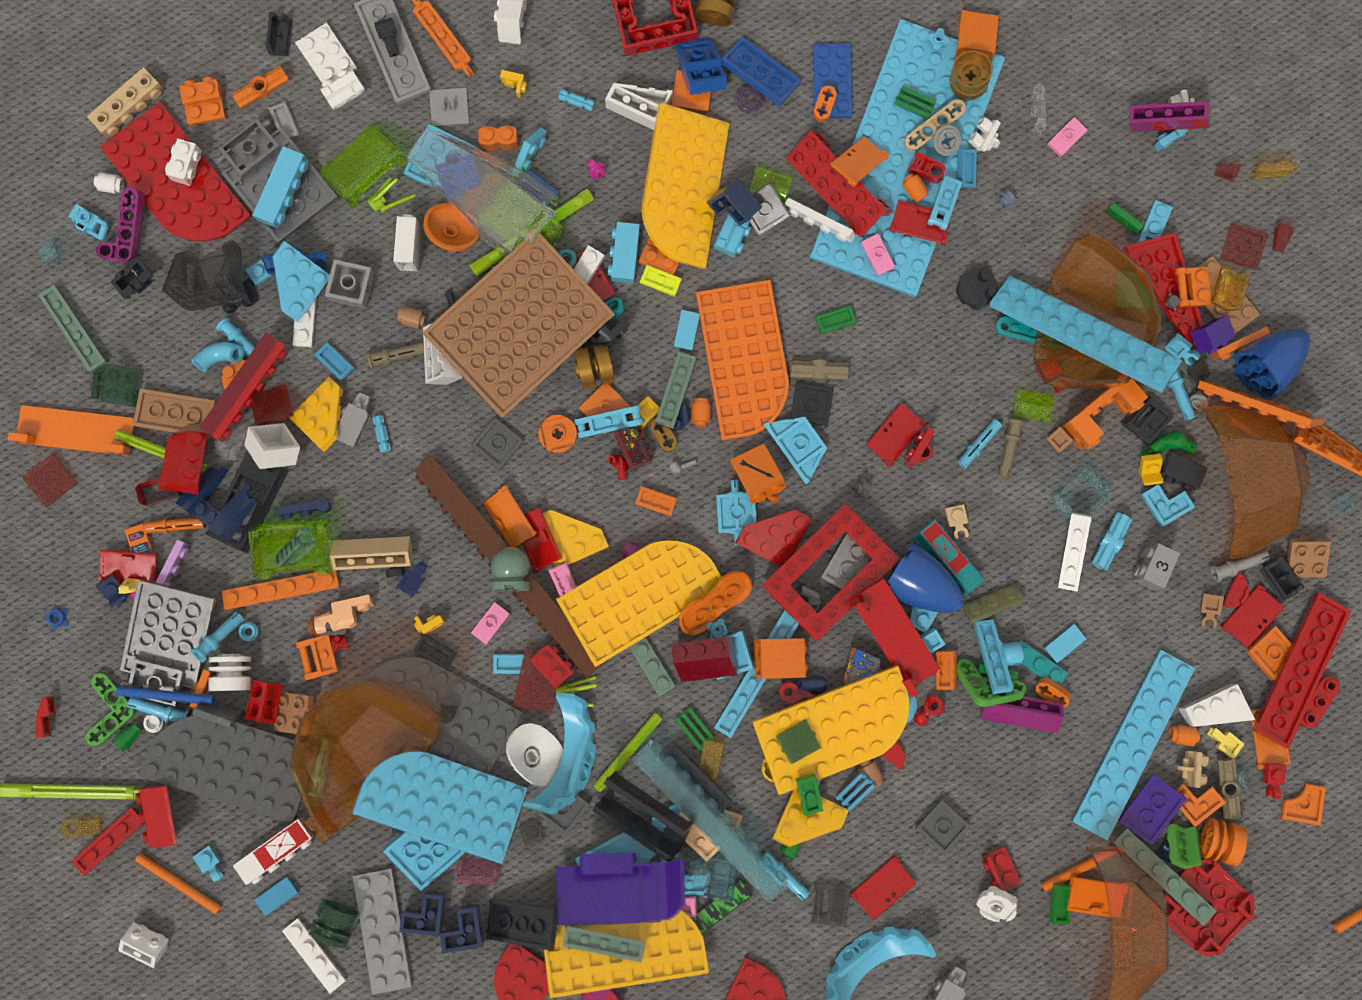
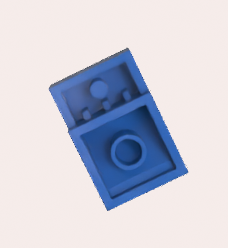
M711 38L675 44L681 72L690 95L726 89L727 76L721 66L722 59Z

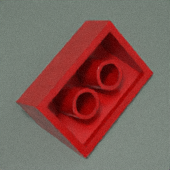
M187 430L168 437L158 489L192 494L199 493L208 443L207 433Z
M156 783L139 787L138 793H135L137 805H141L142 812L139 813L140 824L145 826L146 832H142L144 844L148 843L150 848L177 845L167 786Z

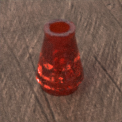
M1278 223L1277 227L1274 228L1273 251L1284 252L1287 243L1294 233L1292 231L1293 226Z

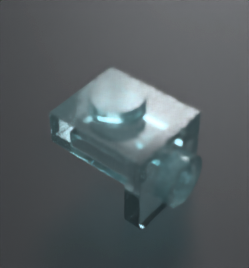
M701 859L691 861L690 865L687 866V871L692 887L695 888L710 883L711 878L706 861H701Z

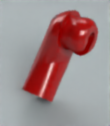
M611 454L608 457V462L618 470V480H627V462L620 455Z

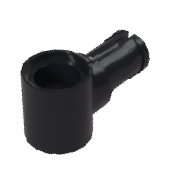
M390 17L374 22L378 37L385 42L389 57L398 56L400 52L395 39L398 33L393 18Z

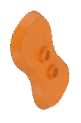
M731 571L725 574L706 595L688 603L679 615V624L682 631L688 636H697L707 631L706 626L709 622H715L722 613L739 605L749 596L753 585L750 577L742 571Z

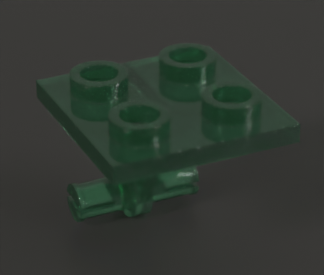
M104 364L103 382H101L102 373L93 372V382L90 383L92 388L91 399L99 400L100 389H102L101 402L136 408L143 370Z

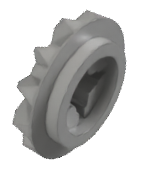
M951 125L941 126L935 131V135L932 138L936 153L943 156L954 154L961 144L960 132ZM945 137H952L947 141V144L941 143Z

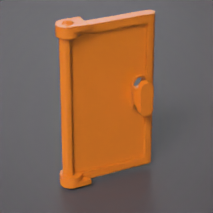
M863 136L831 162L830 165L854 187L879 164L887 160L889 155Z
M507 485L500 488L495 495L483 503L509 547L516 548L537 534L515 501Z
M1251 710L1255 720H1251L1252 729L1261 710ZM1253 731L1258 764L1257 769H1264L1265 763L1291 764L1289 749L1283 748Z
M1071 876L1067 911L1120 919L1125 894L1127 895V884Z

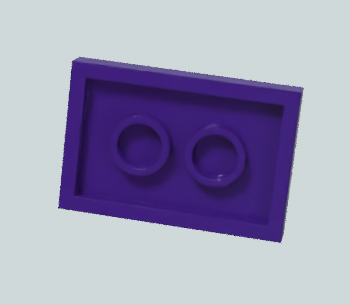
M1153 774L1118 821L1150 845H1153L1187 798Z

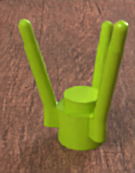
M390 177L370 196L367 202L375 212L381 210L383 213L393 206L415 198L416 194L385 205L387 201L383 195L398 181L397 178L392 181V177Z
M597 676L563 684V686L556 688V693L574 694L576 691L595 688L597 684L574 686L595 680ZM587 703L589 707H594L593 703Z

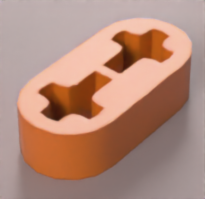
M827 85L820 90L813 116L818 122H825L830 117L837 94L832 86ZM830 92L832 97H829L828 102L824 101V94ZM822 106H825L826 108L824 112L826 114H823V116H819L818 111H821Z
M1046 677L1038 680L1035 690L1039 696L1048 701L1063 703V708L1069 705L1071 694L1067 689Z

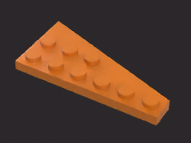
M1200 380L1197 387L1202 389V393L1206 395H1220V399L1230 403H1232V400L1237 401L1239 406L1243 408H1257V412L1267 416L1269 414L1276 415V419L1283 422L1294 421L1296 422L1295 426L1303 429L1323 425L1326 419L1321 416L1309 417L1310 414L1308 412L1297 409L1291 410L1289 406L1261 397L1250 398L1248 393L1236 390L1233 392L1230 391L1231 388L1206 380Z
M1324 425L1313 426L1307 429L1296 426L1294 442L1362 476L1361 451Z

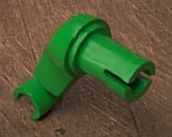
M1169 432L1156 438L1148 446L1149 450H1142L1140 458L1146 455L1162 454L1168 449L1178 448L1192 454L1196 450L1190 446L1197 448L1198 445L1196 442L1187 439L1183 432Z

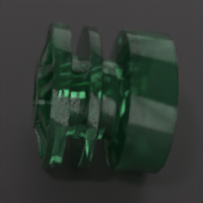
M323 899L316 912L322 919H314L312 921L313 926L309 928L308 934L325 945L346 948L349 943L347 939H350L352 933L346 928L356 927L360 913L339 902Z

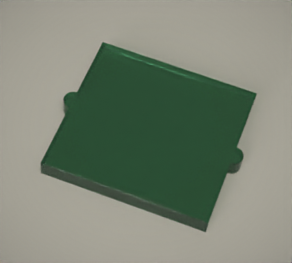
M806 719L776 735L782 747L781 751L785 753L791 765L821 748L815 737L816 733L811 730Z

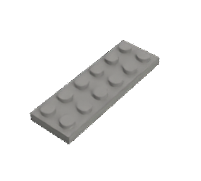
M361 0L354 3L396 104H402L431 92L393 0ZM390 17L393 18L398 33L395 38L400 52L398 56L389 57L385 42L379 39L374 22Z
M389 868L354 875L353 882L372 995L412 987L404 933H399L401 916L393 869Z

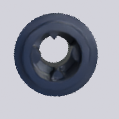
M821 675L799 678L797 680V688L821 694L827 689V680Z

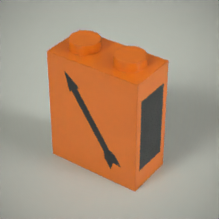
M765 444L730 459L732 469L751 504L761 502L766 497L778 494L786 488L784 478Z

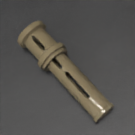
M421 342L391 350L383 348L382 351L374 353L366 352L369 367L372 369L374 366L381 364L389 365L394 360L424 354V343Z
M1008 419L1009 426L1007 434L1004 435L1006 442L998 476L1010 478L1016 447L1022 439L1020 438L1022 426H1025V422L1015 419Z

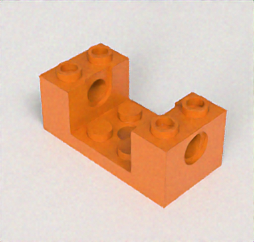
M1125 375L1067 421L1063 427L1075 439L1073 442L1080 450L1084 448L1088 450L1101 441L1100 437L1104 434L1091 417H1094L1103 407L1111 402L1115 404L1123 415L1127 412L1132 414L1145 405L1143 401L1148 396L1133 378Z

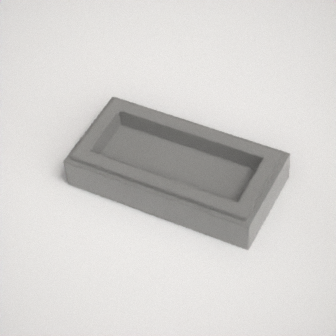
M286 101L268 108L277 130L282 128L290 139L300 136Z

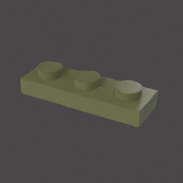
M1012 584L962 605L968 620L973 624L1023 603L1024 597L1016 584Z

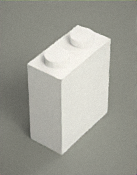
M404 214L402 217L397 216L393 262L400 271L418 272L422 227L417 218L409 214Z

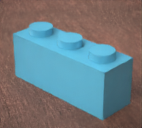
M617 222V227H613L612 239H615V245L611 246L610 257H613V264H609L608 276H611L612 282L634 284L640 224Z

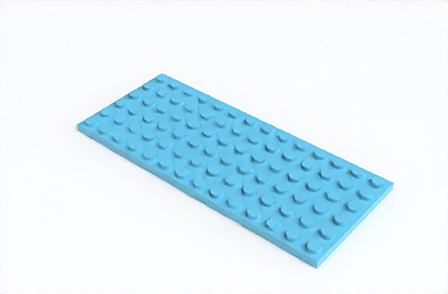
M900 19L853 143L855 144L864 136L881 151L884 150L888 153L889 158L879 164L860 182L875 197H880L893 212L889 216H882L863 237H859L854 232L856 237L852 243L847 240L842 242L835 237V234L831 232L827 234L820 230L810 258L916 298L936 242L897 232H889V228L894 218L898 200L933 209L941 182L932 184L921 178L928 188L927 192L929 195L917 203L910 198L902 186L905 183L903 179L910 175L907 172V168L911 166L914 154L919 152L941 162L945 166L944 176L957 180L958 150L950 156H943L936 153L937 151L933 147L932 139L918 151L908 152L904 147L905 138L927 121V119L894 105L902 86L937 101L929 118L951 101L956 99L962 100L966 105L965 112L951 126H954L960 132L961 144L959 149H971L972 145L968 139L973 132H978L979 128L976 127V124L984 116L1005 57L994 54L992 75L987 91L982 97L969 101L960 99L952 92L949 82L956 59L954 56L958 40L946 36L950 39L949 44L944 45L939 50H934L927 37L930 33H935V31ZM900 99V101H902V102H904V103H906V104H908V105H911V106H913V107H915V108H917V109H920V110H922V111H924V112H926V113L928 112L927 110H925V109H923V108H921V107L915 106V105L911 104L910 102H907V101H905V100H903V99ZM954 106L952 112L949 113L950 116H951L955 111H958V112H959L960 107H959V106H958V107H955V106ZM939 116L937 122L944 125L947 123V119L944 116ZM929 127L922 129L923 134L926 136H930L933 133ZM919 135L914 141L910 139V146H916V142L920 139ZM945 137L941 143L947 144V141L952 137ZM938 170L931 171V173L935 176L940 175V172ZM829 206L826 217L851 229L835 210ZM876 234H879L895 265L894 269L880 276H877L861 245V241Z

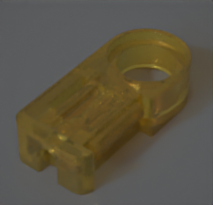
M102 817L67 820L61 825V834L66 838L101 834L103 832V827L100 826ZM69 823H73L76 827L73 834H69L66 831V826Z

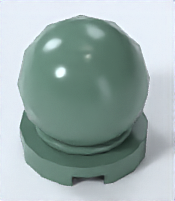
M511 546L505 547L497 551L493 556L491 571L496 580L490 583L492 591L507 592V588H514L516 592L529 591L530 582H525L524 579L529 573L530 565L527 556L522 550Z

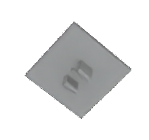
M466 87L431 90L429 92L432 126L469 124Z

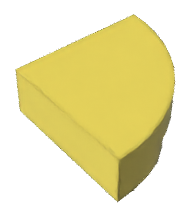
M126 578L118 587L119 593L136 592L138 580L140 579Z

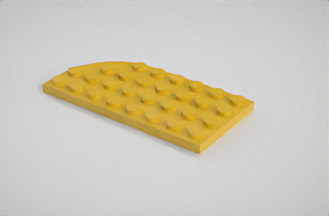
M660 103L658 104L642 199L644 226L652 242L665 256L678 263L704 269L707 265L715 212L706 202L719 190L729 123Z
M658 541L637 550L556 598V601L594 667L679 617L680 612L688 603L706 595L722 577L710 557L700 549L679 541Z
M897 665L752 721L779 795L797 789L795 778L814 773L817 780L876 758L884 754L896 743L904 730L909 713L908 692L902 682L903 678Z
M682 910L672 919L661 920V922L557 926L554 950H544L550 998L709 973L702 934L694 921ZM570 926L643 941L645 946L642 962L563 947L566 927Z

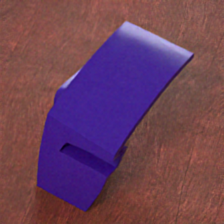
M636 853L580 854V866L556 867L557 926L661 922V920L672 919L685 906L684 860L636 863Z

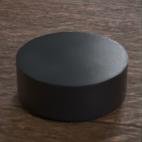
M405 567L385 570L386 577L403 576L406 574Z

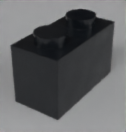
M1170 453L1166 456L1160 473L1162 478H1164V482L1169 484L1177 483L1181 485V489L1192 492V490L1200 489L1208 467Z

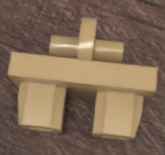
M1185 751L1183 766H1177V770H1182L1183 783L1186 786L1200 788L1201 785L1207 784L1206 774H1201L1202 766L1208 765L1209 757L1203 755V752Z

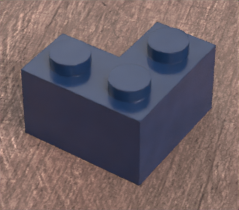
M738 178L720 188L706 202L718 217L728 212L739 226L748 222L762 208L757 198L747 190L745 184Z
M426 891L423 894L422 910L404 909L401 912L399 933L439 936L443 929L446 892Z
M479 904L463 906L457 909L459 927L442 930L440 933L442 954L483 947L485 942Z

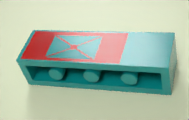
M936 520L912 538L918 546L926 550L945 567L959 586L963 597L984 581L980 572L972 566L967 556L960 551L955 541L947 535L942 525Z

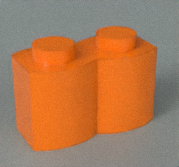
M502 126L498 129L482 127L478 129L479 144L484 151H496L498 149L512 151L519 148L518 133L515 127Z

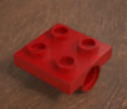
M928 428L926 431L922 430L913 442L916 444L915 448L909 449L904 458L906 460V467L912 469L918 461L925 462L931 458L933 449L928 443L935 433L934 430ZM926 449L928 452L927 457H921Z

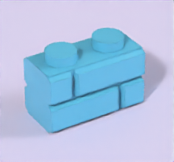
M728 213L714 244V249L735 258L736 253L740 254L744 243L741 242L744 236L748 237L752 228L749 226L750 220L739 226Z

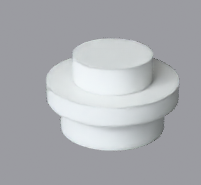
M148 714L144 719V728L151 733L160 731L164 725L163 718Z

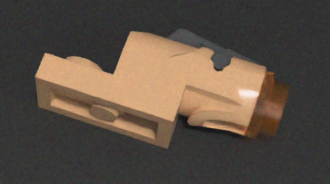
M364 595L331 603L332 613L329 611L312 617L311 620H307L309 634L315 636L345 635L348 629L357 625L356 610L358 612L369 610V607L374 606L373 598L370 595Z

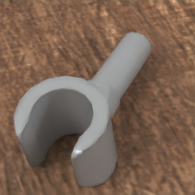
M696 460L683 463L681 466L675 461L670 465L669 469L676 475L683 469L696 464Z

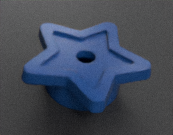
M55 605L52 606L51 612L44 617L51 624L52 630H55L59 625L68 626L65 618L68 609L59 610Z

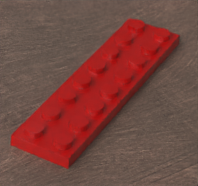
M1320 592L1315 593L1256 720L1253 731L1281 747L1289 749L1350 616L1351 610Z

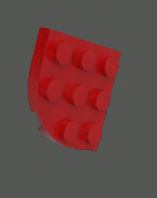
M510 943L499 959L495 969L494 987L498 999L544 1000L549 993L546 962L524 946Z
M745 956L725 1000H785V994L779 979L770 969Z

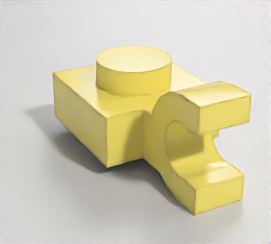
M1210 727L1206 733L1218 741L1215 747L1229 758H1235L1244 746V743L1230 732L1226 731L1225 734H1222L1217 728L1213 729Z

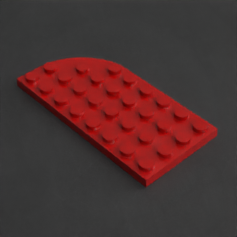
M160 101L100 146L129 185L143 192L145 196L144 204L167 231L179 238L195 242L218 240L232 233L252 217L202 154L191 186L174 182L166 175L165 168L166 164L170 162L173 144H176L177 139L188 142L192 141Z

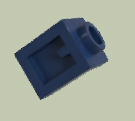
M113 573L96 584V588L106 597L111 608L123 604L128 597L127 593H119L118 587L122 583Z

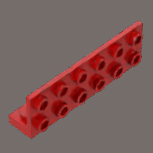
M810 130L786 159L859 237H863L882 216H889L893 210L880 197H875L860 181L856 186H851L847 182L848 180L830 165L837 158L828 148L830 144L819 132Z
M881 578L850 597L892 666L897 665L903 678L902 682L913 698L919 694L915 688L918 686V683L937 673L940 668L884 578Z

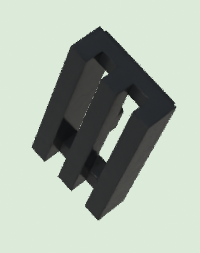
M425 634L422 635L414 649V652L446 670L449 669L450 664L457 655L455 651ZM424 640L451 654L450 658L423 643ZM422 646L425 649L431 651L432 653L438 655L439 657L445 659L447 663L444 664L441 661L435 659L434 657L428 655L427 653L421 651L420 647Z

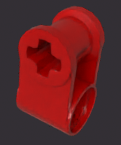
M916 152L911 166L907 168V172L913 173L914 176L918 174L920 178L932 184H938L945 174V166L925 154ZM938 170L940 172V175L935 176L931 173V171Z

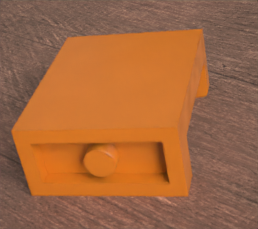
M962 10L957 28H959L954 58H957L965 51L976 50L983 52L992 62L996 49L999 16Z
M805 638L754 640L755 679L806 678L808 667L805 662V654L807 652Z

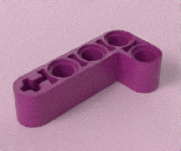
M129 187L122 191L116 243H99L96 247V253L100 258L128 263L133 258L138 257L145 196L140 190ZM133 212L134 217L129 221L128 214ZM130 230L132 235L131 238L127 240L126 233ZM109 246L111 252L106 256L105 249ZM128 249L129 256L125 259L124 251Z

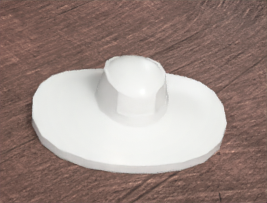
M529 723L513 730L508 737L506 753L513 768L526 781L538 787H547L558 769L563 748L547 729L540 725Z

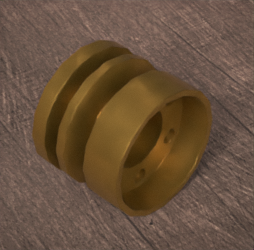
M699 0L695 9V17L697 20L708 25L718 27L730 26L735 13L733 7L736 6L737 0Z
M969 50L961 53L955 59L949 80L950 88L954 95L967 101L976 100L983 96L987 91L993 71L992 62L989 57L983 52Z

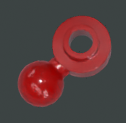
M937 696L928 697L924 703L925 710H919L914 714V722L919 726H924L928 723L930 715H941L945 710L943 699ZM937 703L938 708L935 710L934 705Z

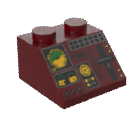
M633 426L614 432L630 472L651 463L650 458L653 455L649 446L646 448L644 446L643 440L646 439L641 429L637 430V427Z

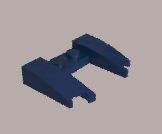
M210 467L202 474L199 493L183 492L176 501V504L204 523L216 535L229 542L256 504L257 499L249 498L248 494L253 491V488L247 484L220 511L208 502V499L229 470L221 467L220 470Z

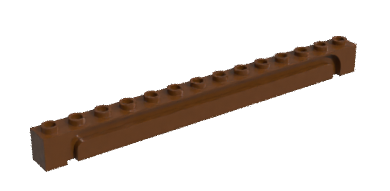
M433 456L429 457L414 470L417 473L415 478L421 485H427L429 488L428 494L434 500L437 498L442 503L439 507L446 515L448 513L454 518L451 520L458 529L462 527L466 532L464 537L470 544L474 542L477 545L476 551L482 558L487 557L490 561L488 565L491 568L493 556L497 551L508 547V545ZM529 572L524 579L525 582H530L529 591L516 592V589L512 588L515 591L513 596L519 603L523 601L527 605L525 610L531 617H537L540 621L537 624L544 632L548 631L552 635L550 640L556 647L559 645L564 650L563 656L569 662L572 660L577 665L574 669L581 677L585 675L588 678L605 662L594 667L563 611Z

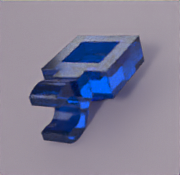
M419 562L413 573L407 570L396 587L414 597L424 582L420 577L427 566Z

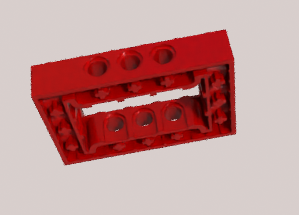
M612 0L625 57L698 39V31L690 0H669L674 21L668 22L666 20L664 23L652 26L648 24L642 28H637V18L634 15L632 0Z
M845 504L761 587L817 642L854 606L850 597L880 580L900 558ZM845 532L850 537L849 540H853L863 550L862 553L864 555L867 554L872 560L829 603L816 613L790 585Z

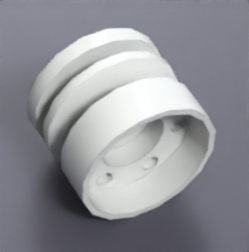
M220 654L209 657V662H218V667H209L210 671L218 672V676L208 678V691L251 690V677L242 676V671L251 670V666H242V662H251V657L241 654Z

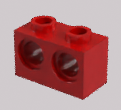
M253 680L245 718L257 722L275 724L283 685Z

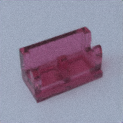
M460 859L456 883L496 886L499 863L485 860Z

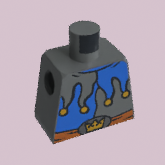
M850 647L841 683L849 684L885 669L879 668L880 659Z

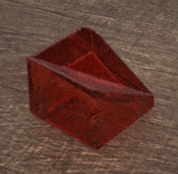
M1219 162L1214 174L1225 180L1232 181L1238 176L1242 164L1225 165Z

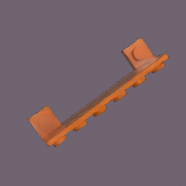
M22 405L16 433H8V440L19 444L130 456L132 446L115 440L114 435L117 430L133 435L134 426L132 425L134 418Z

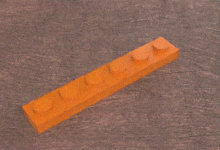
M331 569L221 592L224 609L229 610L340 588L337 570Z

